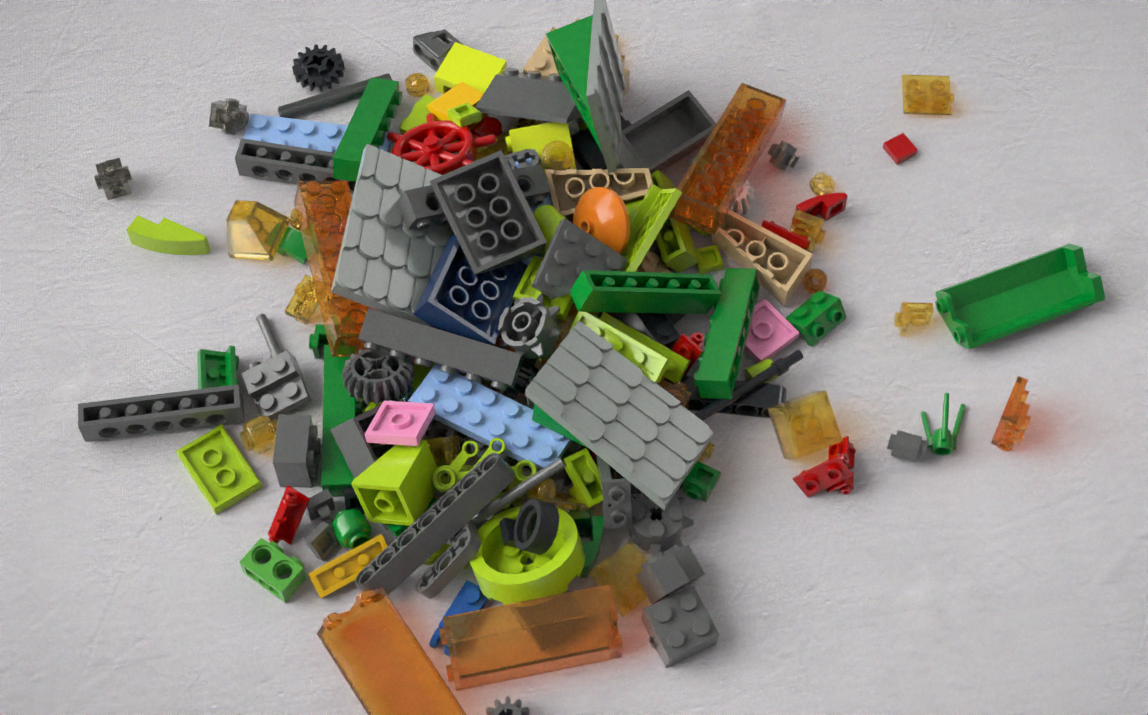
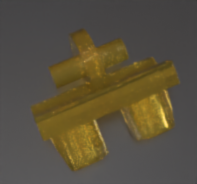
M305 274L301 283L296 285L295 293L285 309V314L294 317L296 321L308 324L329 287L328 282L315 280Z

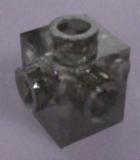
M225 98V101L218 100L212 102L209 127L221 129V133L235 135L236 132L243 130L248 124L249 113L247 112V105L239 104V100Z
M120 158L96 164L98 175H94L98 190L104 189L107 200L131 194L128 181L132 180L128 166H122Z

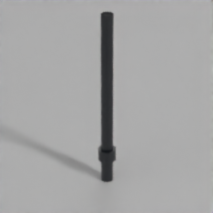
M796 350L785 358H778L771 363L769 368L735 388L732 399H717L694 415L704 421L774 376L783 375L789 371L790 366L804 358L802 352Z

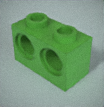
M260 538L239 562L242 571L249 578L286 603L307 579L304 571L305 566L295 556L289 558L285 555L283 549L273 541L268 543L263 538ZM263 558H270V561L265 564L259 563ZM291 573L289 578L280 579L282 574Z

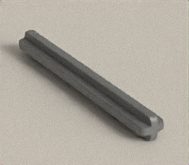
M389 73L373 77L392 80ZM370 79L279 106V116L292 118L363 95Z

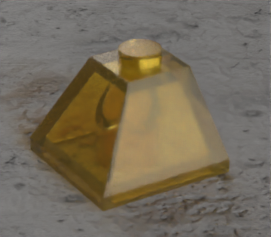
M235 200L226 219L228 256L236 259L272 261L291 220L287 216L257 201Z

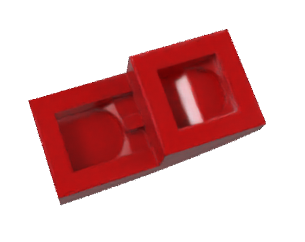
M830 193L803 201L796 205L794 220L799 226L818 215L827 221L845 210L848 195L846 193Z

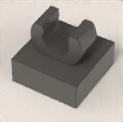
M328 489L310 497L306 513L311 521L319 518L321 522L324 521L328 524L333 522L331 511L335 509Z
M324 521L319 526H315L314 531L304 538V541L314 555L321 561H324L340 545L334 535V530L330 524Z

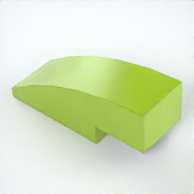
M137 215L126 229L131 244L147 250L172 255H202L210 252L206 236L165 217L158 225Z

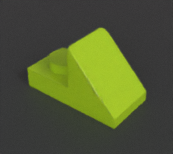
M587 448L565 458L564 461L567 466L564 469L574 485L569 490V493L589 508L602 502L603 495L598 467Z

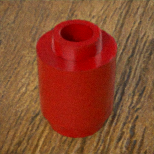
M489 116L484 117L471 130L474 138L495 135L498 139L503 133L500 121L495 117ZM489 146L477 148V151L486 150Z

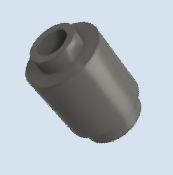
M898 430L896 435L891 433L887 449L892 450L891 456L916 462V460L923 462L928 441L922 440V436Z

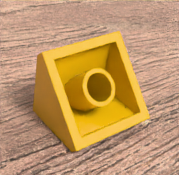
M461 82L426 105L430 113L435 115L436 121H451L448 118L447 110L465 103H469L475 108L484 93ZM481 113L482 119L488 116V113ZM480 121L476 122L473 126H471V127L469 128L470 131H471Z

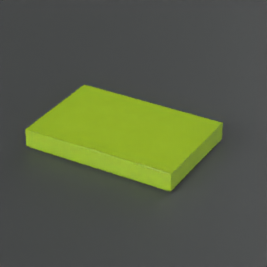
M223 425L216 427L175 451L215 514L222 512L263 487L261 481Z

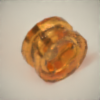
M820 269L809 270L804 278L803 285L805 290L810 294H814L819 290L824 291L827 275ZM812 279H817L819 284H813Z

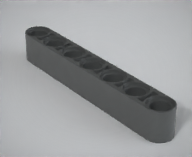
M497 453L487 455L364 567L357 575L355 584L374 602H380L385 599L513 481L515 471Z

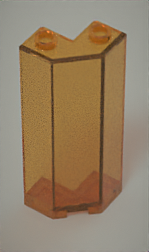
M611 584L443 617L444 628H439L442 645L448 644L451 661L450 665H446L448 681H454L456 691L622 658V639L618 631V614Z
M383 588L375 590L366 589L356 596V601L350 611L339 614L334 612L324 618L317 635L368 715H467Z

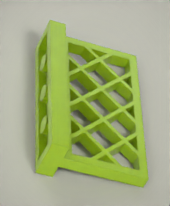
M656 185L650 186L630 220L629 240L622 254L628 260L623 271H637L682 194L681 191L676 188L660 189Z

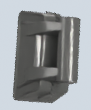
M443 29L414 36L413 52L437 72L454 43H462L447 30Z

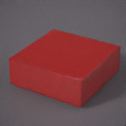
M904 133L884 142L882 147L896 164L916 155L918 150Z

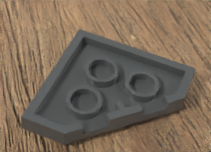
M563 219L558 224L532 283V287L553 300L570 295V289L583 270L623 271L628 259L570 221Z

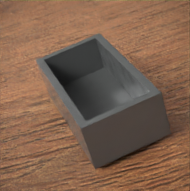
M688 90L621 131L622 142L619 143L620 163L625 169L649 168L651 174L657 170L661 172L710 141L719 127Z

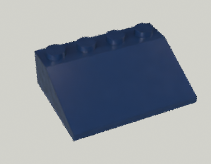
M453 233L443 249L413 315L436 329L493 346L500 333L498 330L499 319L505 308L511 307L514 300L513 295L528 265L520 261L474 275Z

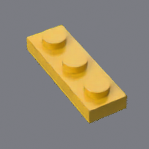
M379 534L307 573L319 597L323 598L354 581L359 572L388 545L382 534Z

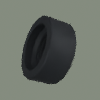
M530 499L522 506L514 525V542L518 549L542 555L549 550L559 528V513L556 506L538 499Z

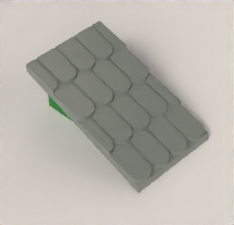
M594 0L593 15L545 34L556 70L600 148L608 173L610 174L617 171V166L620 165L619 143L622 142L620 113L624 111L622 91L625 90L624 65L606 0Z
M367 143L361 158L331 288L332 293L383 313L430 327L429 324L413 315L450 237L451 226L450 224L441 225L438 223L424 230H418L417 228L407 229L397 201L405 190L430 186V181L442 176L441 174L424 169L420 165L401 159V157L382 149L379 150L377 147Z
M581 321L576 323L525 391V396L534 402L532 421L591 449L663 510H665L713 436V431L710 430V427L680 405L681 401L650 380L639 367L614 350L612 344Z

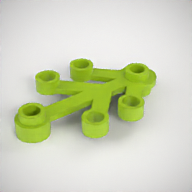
M502 438L492 439L489 443V448L473 468L491 453H504L507 448L505 440ZM466 441L462 446V451L450 465H442L434 471L432 480L436 489L441 492H448L469 472L459 471L470 457L478 455L480 446L476 441ZM496 441L502 443L500 451H496L493 448V444ZM470 443L475 446L473 454L467 452V446ZM522 460L516 466L511 467L515 471V477L522 482L538 472L537 465L531 460ZM526 465L532 469V473L529 476L523 473V468ZM446 473L451 476L449 484L443 482V475ZM505 492L498 494L493 501L505 494ZM511 503L508 504L507 506H505V507L502 508V509H506V508L510 507Z

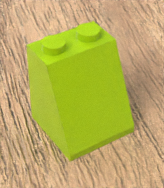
M421 440L418 446L394 445L357 476L351 484L369 522L410 526L426 511L437 491L432 478L434 471L438 467L426 440Z

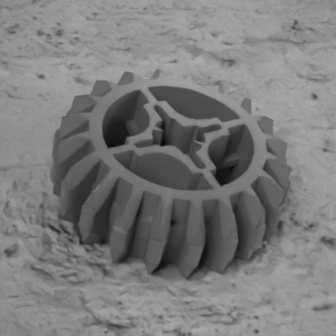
M381 348L379 352L359 349L358 354H351L350 359L345 361L342 372L344 387L350 397H356L357 402L365 400L367 405L371 402H376L378 405L380 402L390 401V399L399 400V395H407V390L412 389L415 374L411 358L405 356V359L401 360L390 356V351Z

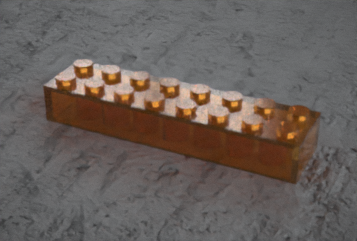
M741 83L678 185L677 189L682 194L668 217L715 235L778 127L787 99Z
M298 181L294 205L332 357L358 354L359 349L367 350L364 348L365 343L361 342L358 338L368 308L370 307L331 292L352 202L348 182Z

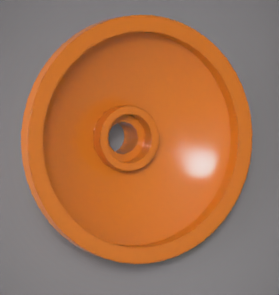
M595 187L585 192L575 208L573 224L622 255L630 235V219L624 201L615 191L606 187Z

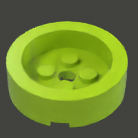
M523 505L500 512L479 528L478 534L481 545L477 554L470 560V564L480 590L489 600L494 599L503 602L504 606L512 608L540 605L563 594L568 590L567 585L574 577L580 576L585 563V552L572 517L556 507L559 513L557 535L552 546L542 555L503 544L499 522L504 517L516 519ZM528 558L534 560L533 563L529 565H524L526 562H528Z

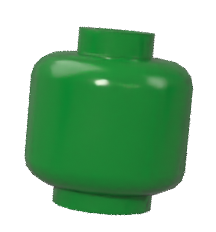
M344 509L336 515L332 522L334 535L343 548L353 549L370 540L372 528L364 514L358 509Z

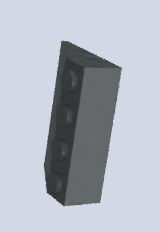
M505 68V71L496 74L475 107L481 113L564 124L581 117L558 73L543 76L540 71L519 73L517 68Z
M502 150L430 181V185L474 275L523 261L545 251L547 241Z

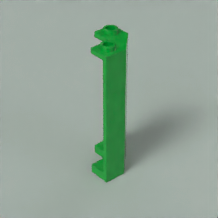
M1070 243L935 292L937 297L935 305L938 313L950 330L955 342L967 349L975 348L1106 300L1101 275L1087 271L1083 247Z

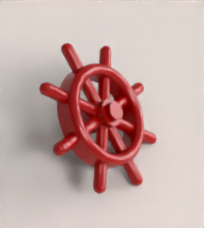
M429 113L426 116V123L410 129L403 135L389 132L386 136L388 141L395 143L392 154L401 157V159L415 162V164L424 167V169H429L441 175L474 162L477 156V148L497 143L495 135L474 138L469 128L475 123L459 127L453 121H436L433 113Z

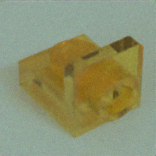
M799 210L795 211L790 231L803 237L811 238L810 251H814L817 244H822L826 231L822 230L824 219Z
M902 302L899 312H895L894 325L899 327V336L906 335L908 324L914 326L929 325L933 315V303Z

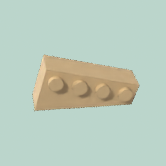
M649 168L617 169V171L610 174L608 170L602 169L545 170L551 189L550 194L553 206L569 221L573 220L575 208L582 195L592 188H610L626 204L644 198L650 186L654 185Z
M726 207L712 226L711 241L718 245L741 268L756 269L759 284L781 304L786 306L810 271L813 254Z

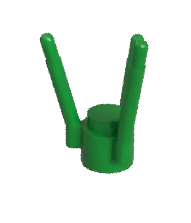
M949 393L944 394L942 428L936 429L933 435L926 412H921L928 441L927 448H932V453L936 455H949L953 453V450H956L957 437L966 407L965 404L960 405L953 433L951 434V431L948 430Z

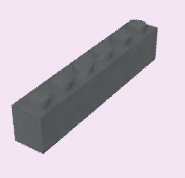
M368 308L358 338L361 342L365 343L364 348L375 352H379L380 348L390 351V356L401 360L408 356L415 359L414 363L430 368L431 364L441 367L440 371L450 375H455L457 371L466 374L465 379L476 383H481L483 379L492 382L491 387L506 391L507 387L515 388L524 360L521 354Z

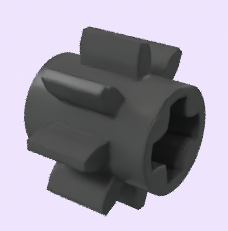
M781 140L779 145L773 143L767 152L771 155L769 162L784 171L787 166L794 168L799 160V157L795 156L797 148Z

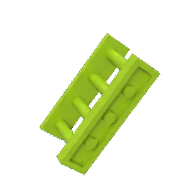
M578 312L569 330L570 332L576 323L581 321L612 344L614 350L639 367L643 374L655 383H659L664 376L672 382L679 384L690 363V360L606 312H603L601 318L590 312Z

